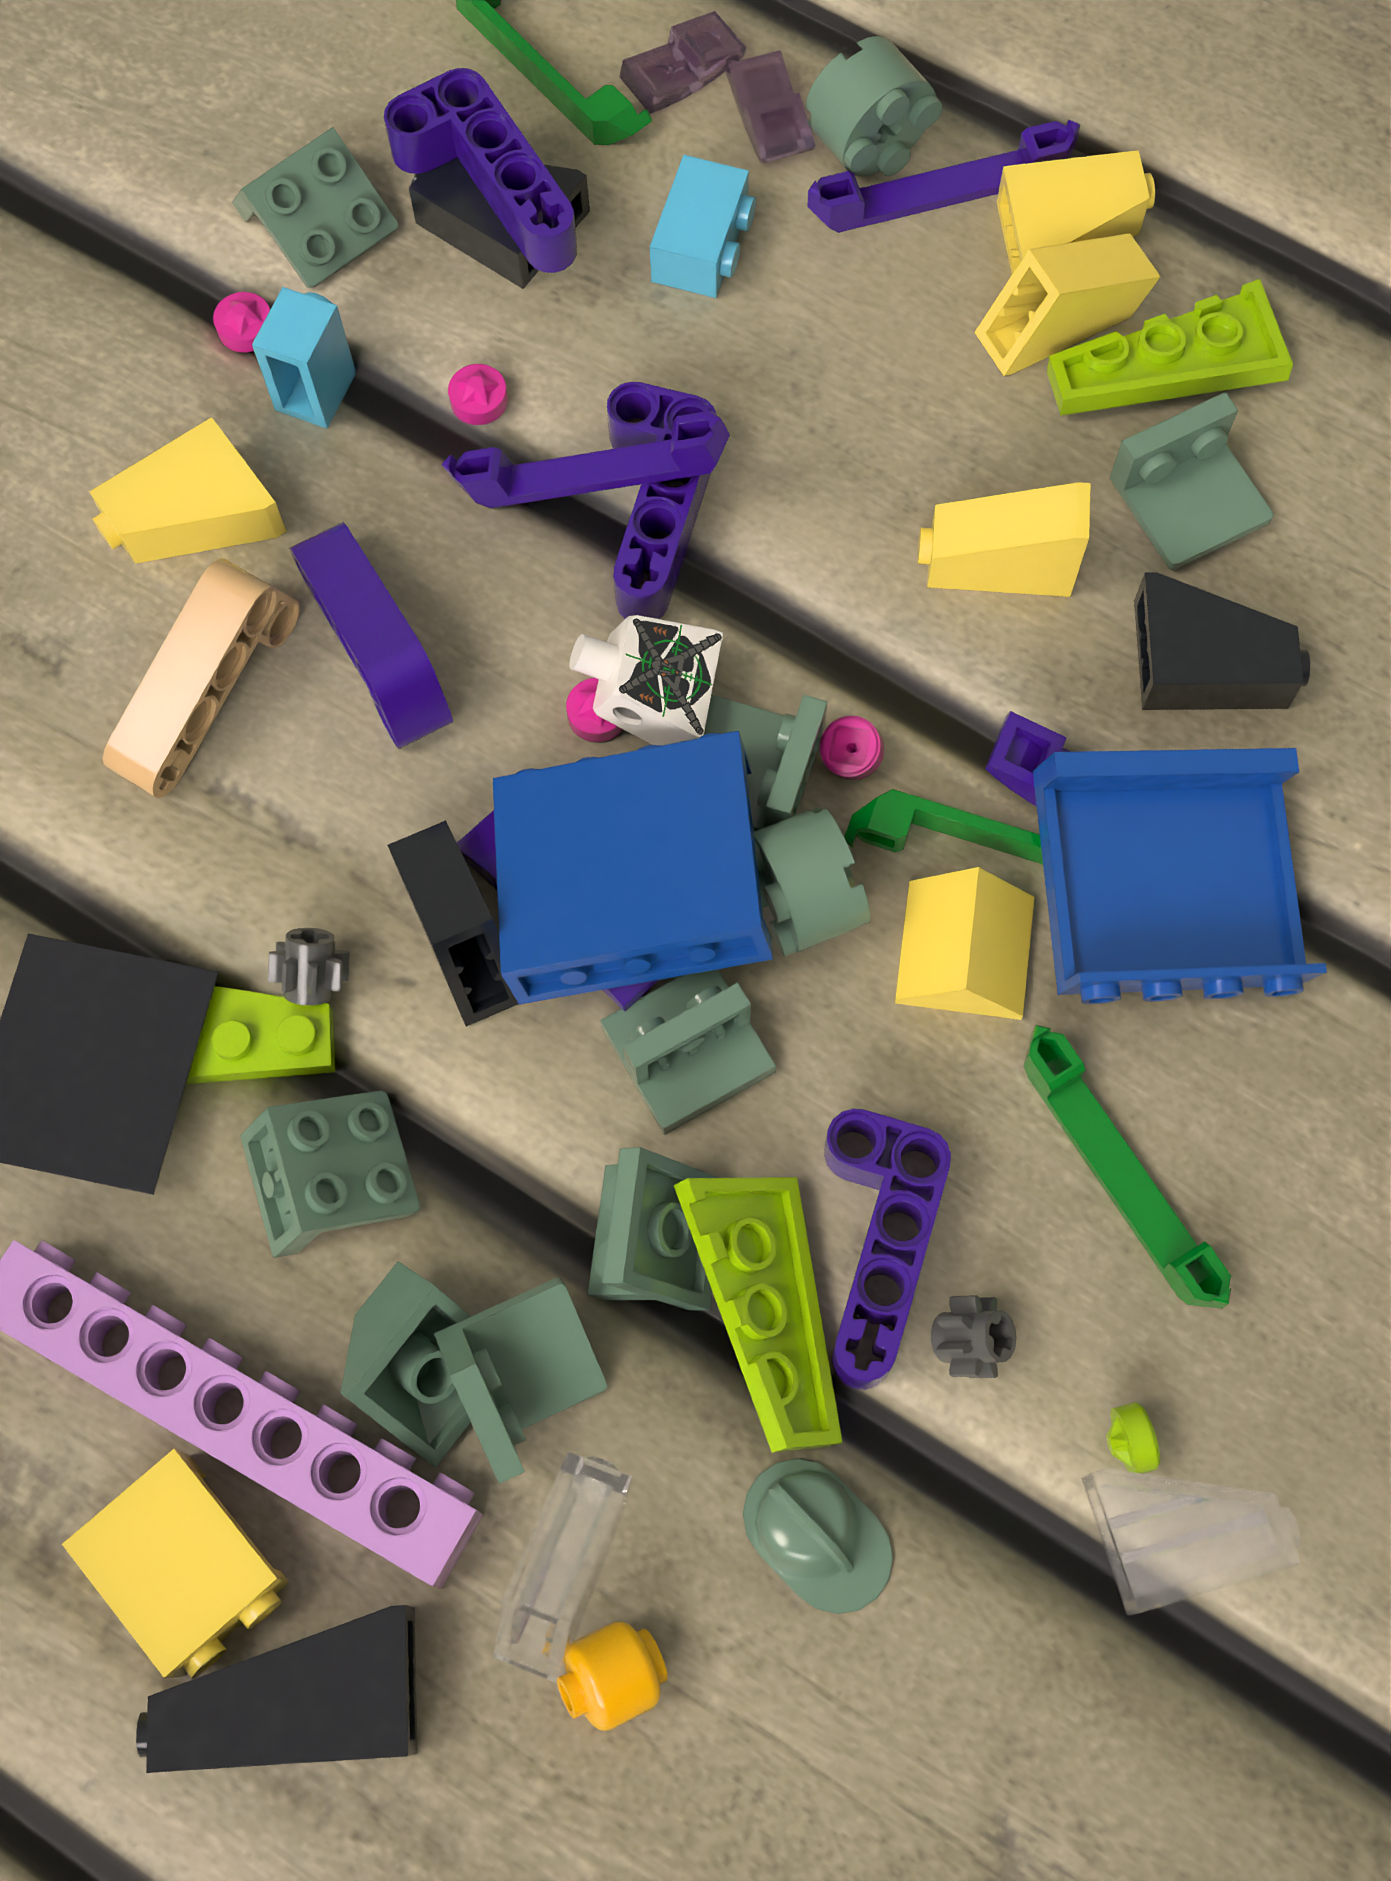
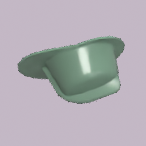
M802 1459L778 1462L758 1475L746 1495L743 1510L746 1535L757 1553L800 1598L815 1609L835 1614L861 1610L877 1599L889 1580L893 1555L889 1536L871 1510L836 1474L817 1462Z

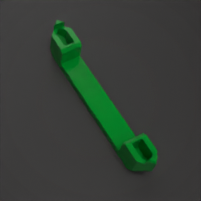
M456 0L457 10L594 145H611L634 135L652 122V117L647 109L637 114L633 104L613 85H604L585 99L494 10L501 5V0Z
M895 789L879 795L853 813L844 836L847 844L852 848L857 837L866 844L896 853L904 849L911 826L914 824L1043 865L1040 834Z
M1035 1025L1024 1061V1069L1028 1079L1177 1297L1187 1305L1223 1309L1229 1304L1230 1273L1207 1242L1204 1241L1197 1245L1081 1078L1086 1070L1084 1063L1064 1034L1051 1032L1049 1027Z

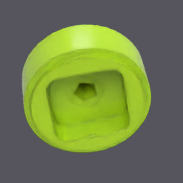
M1137 1402L1112 1408L1110 1412L1112 1425L1106 1435L1111 1455L1124 1463L1131 1476L1157 1470L1160 1464L1159 1446L1151 1420L1144 1407Z

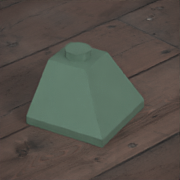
M398 1261L355 1314L340 1393L436 1468L471 1421L449 1375L434 1333L471 1316L435 1285Z

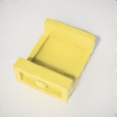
M176 1449L170 1451L62 1545L164 1678H180L185 1673H188L194 1679L209 1669L224 1655L226 1648L221 1642L242 1623L248 1630L255 1627L281 1604L282 1600L276 1593L289 1581L281 1570L274 1569L204 1482L203 1478L206 1475L192 1457Z

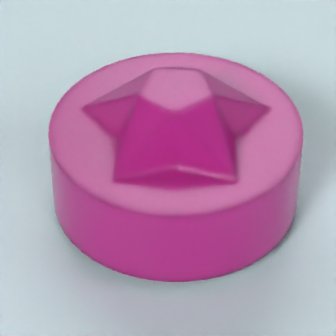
M237 292L221 300L213 315L214 325L221 342L227 348L236 352L246 353L254 351L252 343L270 311L267 302L259 295L250 292Z
M485 364L465 366L452 376L448 385V395L452 411L457 418L467 424H489L497 420L507 407L508 395L505 380L501 373L491 366Z
M590 678L578 683L571 690L566 701L567 718L571 729L577 736L589 742L611 740L623 730L597 716L594 712L593 704L599 681L597 678Z
M844 716L833 721L823 732L820 740V755L826 767L837 776L846 780H860L874 773L880 766L884 756V741L877 728L868 720L859 716Z

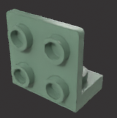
M334 127L247 184L239 191L232 202L245 222L257 215L307 288L315 287L398 228V222Z
M1226 392L1122 440L1110 475V480L1167 567L1171 570L1178 569L1269 525L1273 518V512L1226 444L1229 432L1238 413V409Z
M803 694L797 715L794 716L786 713L784 716L711 695L704 735L740 732L752 774L747 775L753 831H758L797 815L825 729L828 701Z
M384 1091L270 1106L240 1135L273 1258L298 1254L321 1232L409 1217L420 1209V1203L389 1098Z
M554 1278L434 1333L452 1382L499 1484L525 1472L515 1449V1445L526 1441L522 1429L593 1397L607 1388L603 1373L569 1292L561 1278Z

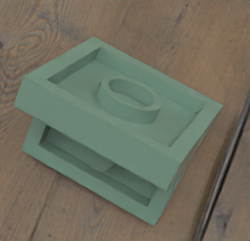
M718 969L680 976L638 999L626 1011L621 1008L600 1020L604 1033L664 1135L776 1073L775 1063L750 1023L751 1003L738 982L728 987Z
M642 1147L620 1148L618 1164L605 1165L588 1295L602 1300H658L686 1310H710L712 1289L674 1185L687 1178L719 1177Z

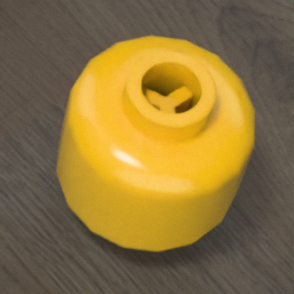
M615 1621L568 1645L564 1655L566 1674L557 1678V1686L564 1705L572 1718L575 1719L584 1714L595 1728L609 1731L652 1710L657 1705L661 1696L660 1684L666 1682L668 1676L661 1652L648 1630L642 1628L636 1631L628 1623Z

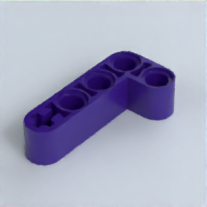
M469 68L452 69L389 101L384 110V122L394 163L401 170L410 174H421L458 158L523 255L535 269L545 273H556L565 270L574 262L577 256V239L574 210L570 201L490 86L478 72Z
M627 382L620 384L612 390L607 400L609 439L613 449L672 439L673 420L677 416L705 411L709 413L712 411L716 414V411L708 400L696 395L642 382ZM632 418H639L643 420L642 422L638 423L625 422L626 420ZM711 473L641 484L614 565L613 578L616 605L624 619L633 615L660 619L667 611ZM672 481L685 483V485L677 488L665 486L666 483ZM656 531L670 534L663 539L647 537V535ZM643 569L650 572L651 581H645L642 589H640L644 579Z
M344 522L339 523L290 547L291 555L302 578L366 684L378 714L396 747L401 749L453 723L450 709L425 650Z
M853 1108L841 1112L832 1120L827 1131L824 1157L827 1166L836 1176L846 1181L879 1190L833 1348L832 1365L835 1374L844 1384L853 1389L866 1390L876 1387L885 1380L896 1360L949 1172L951 1153L947 1142L940 1134L931 1129L868 1110ZM846 1133H860L870 1141L873 1151L859 1159L850 1158L839 1149L837 1140ZM912 1151L923 1152L933 1160L935 1172L931 1176L924 1178L914 1177L903 1168L901 1157ZM895 1212L904 1213L916 1222L918 1235L908 1241H897L891 1238L884 1230L883 1219ZM872 1276H888L898 1285L900 1299L888 1306L877 1305L867 1297L864 1282ZM853 1314L858 1315L861 1319H853ZM869 1322L870 1324L880 1325L872 1346V1354L881 1358V1362L871 1361L865 1371L854 1367L855 1355L845 1350L846 1348L856 1349L858 1347L866 1323ZM884 1325H892V1331Z

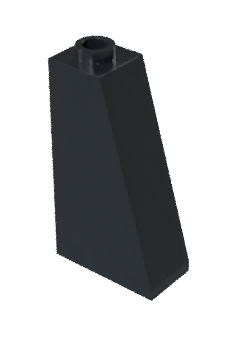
M408 1605L389 1606L148 1696L147 1712L140 1713L136 1729L138 1755L140 1757H147L146 1773L407 1757L418 1754L415 1607Z

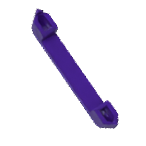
M1068 119L1067 126L1053 121L1028 127L1021 133L1019 148L1016 151L859 188L855 174L851 171L821 177L818 182L815 180L808 190L807 207L826 226L840 233L996 195L999 193L1003 166L1069 159L1077 142L1080 124Z
M705 411L677 416L673 420L672 439L518 465H513L502 449L491 447L467 451L458 460L453 455H450L442 463V466L475 503L488 508L710 474L720 459L730 433L719 416L712 411L710 413Z

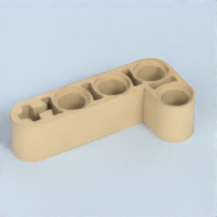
M220 558L211 563L197 582L104 749L103 765L156 798H162L170 793L182 778L257 643L260 642L270 648L282 645L294 630L300 614L299 602L226 559Z

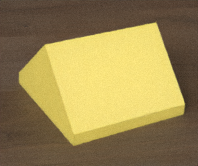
M980 867L909 881L895 1004L1022 1020L1035 897Z

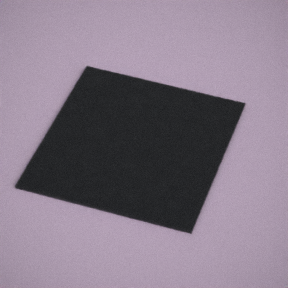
M28 933L0 1018V1163L154 1195L219 972Z

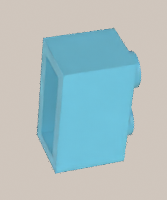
M683 155L650 244L651 282L717 298L724 276L732 278L735 273L740 254V243L736 242L740 230L748 232L754 218L756 197L749 196V170Z
M282 287L252 346L275 411L328 429L356 374L338 306L320 294L313 292L303 294Z

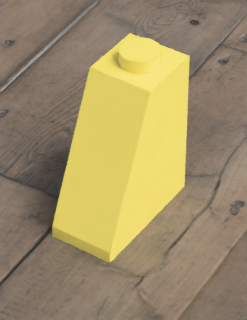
M1139 150L1003 166L997 207L1011 273H1014L1029 249L1129 233L1132 237L1140 234L1146 210L1152 209L1154 206L1155 186L1151 173L1144 174Z
M1130 233L1029 249L976 329L975 334L1003 376L1011 375L1131 318L1161 276Z
M212 417L89 491L100 511L99 515L92 518L97 529L112 550L122 544L135 564L273 539L287 532L276 502Z
M1077 482L935 505L931 528H920L917 564L928 565L927 587L1070 597L1089 541L1091 483Z

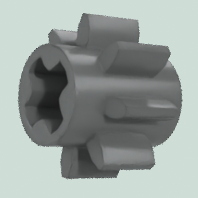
M318 928L293 929L286 933L285 942H276V951L269 952L268 982L282 983L283 996L289 1002L300 1005L326 1003L332 998V991H341L342 982L348 981L350 952L347 950H335V937L329 931Z
M978 1295L951 1296L949 1298L951 1312L940 1313L932 1325L931 1343L935 1355L940 1361L950 1363L949 1375L951 1377H998L996 1363L1008 1361L1016 1347V1329L1012 1318L1005 1311L997 1310V1298L995 1297L979 1298Z

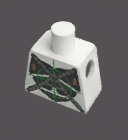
M639 615L628 616L610 633L607 642L581 634L573 647L569 667L571 670L599 679L593 709L597 716L652 745L662 746L698 739L704 735L723 632Z

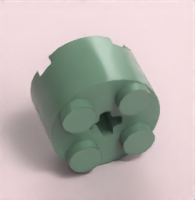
M874 36L857 42L863 50L854 54L848 60L840 53L826 65L813 83L805 106L811 113V120H807L808 126L846 170L853 172L856 176H868L880 171L885 176H892L898 173L908 163L911 155L910 149L919 140L924 131L938 120L943 109L942 103L936 97L933 87L897 47L885 37Z
M821 807L813 810H807L754 832L762 908L769 906L775 919L770 921V928L783 957L794 952H801L870 923V909L863 883L855 886L850 865L855 864V861L839 826L827 809L822 810Z

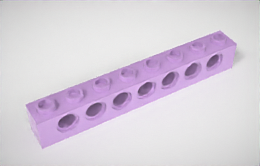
M41 1240L36 1249L32 1251L17 1241H12L0 1260V1330L432 1587L442 1589L483 1517L482 1513L469 1506L475 1495L473 1491L440 1472L434 1483H429L410 1471L416 1461V1458L382 1438L374 1450L351 1437L358 1424L324 1404L316 1416L294 1404L301 1392L267 1371L264 1372L260 1381L256 1382L237 1370L244 1359L243 1357L210 1338L207 1339L202 1349L180 1337L187 1325L154 1305L151 1306L146 1316L125 1305L131 1292L97 1272L90 1283L78 1278L69 1272L76 1260ZM71 1292L73 1302L69 1314L59 1322L50 1323L48 1320V1307L51 1301L61 1293ZM126 1324L129 1330V1339L125 1348L114 1356L106 1357L103 1352V1340L106 1333L116 1325ZM173 1357H183L186 1364V1373L183 1380L173 1389L162 1390L158 1382V1375L162 1365ZM239 1389L244 1400L240 1415L228 1424H219L214 1414L218 1398L229 1390ZM286 1423H297L302 1433L299 1448L291 1456L277 1459L271 1449L273 1434L280 1426ZM342 1457H356L361 1469L357 1484L345 1493H334L328 1481L330 1468ZM413 1490L420 1501V1511L416 1520L405 1528H393L386 1516L389 1500L399 1491Z

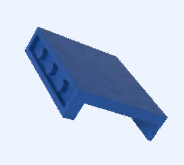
M739 731L724 734L710 733L698 739L662 746L647 745L636 751L600 758L586 757L574 763L543 769H524L516 774L493 778L501 975L519 1005L773 960L771 936L763 917L747 775L752 774L751 765Z
M1296 748L1054 752L1033 770L1057 995L1081 994V1003L1102 1004L1120 1000L1121 993L1142 992L1143 1001L1158 1002L1181 998L1183 996L1182 990L1203 989L1205 999H1225L1244 994L1243 988L1263 987L1264 996L1280 997L1302 993L1304 991L1303 983L1327 973L1326 963L1306 964L1282 788L1284 782L1299 773Z

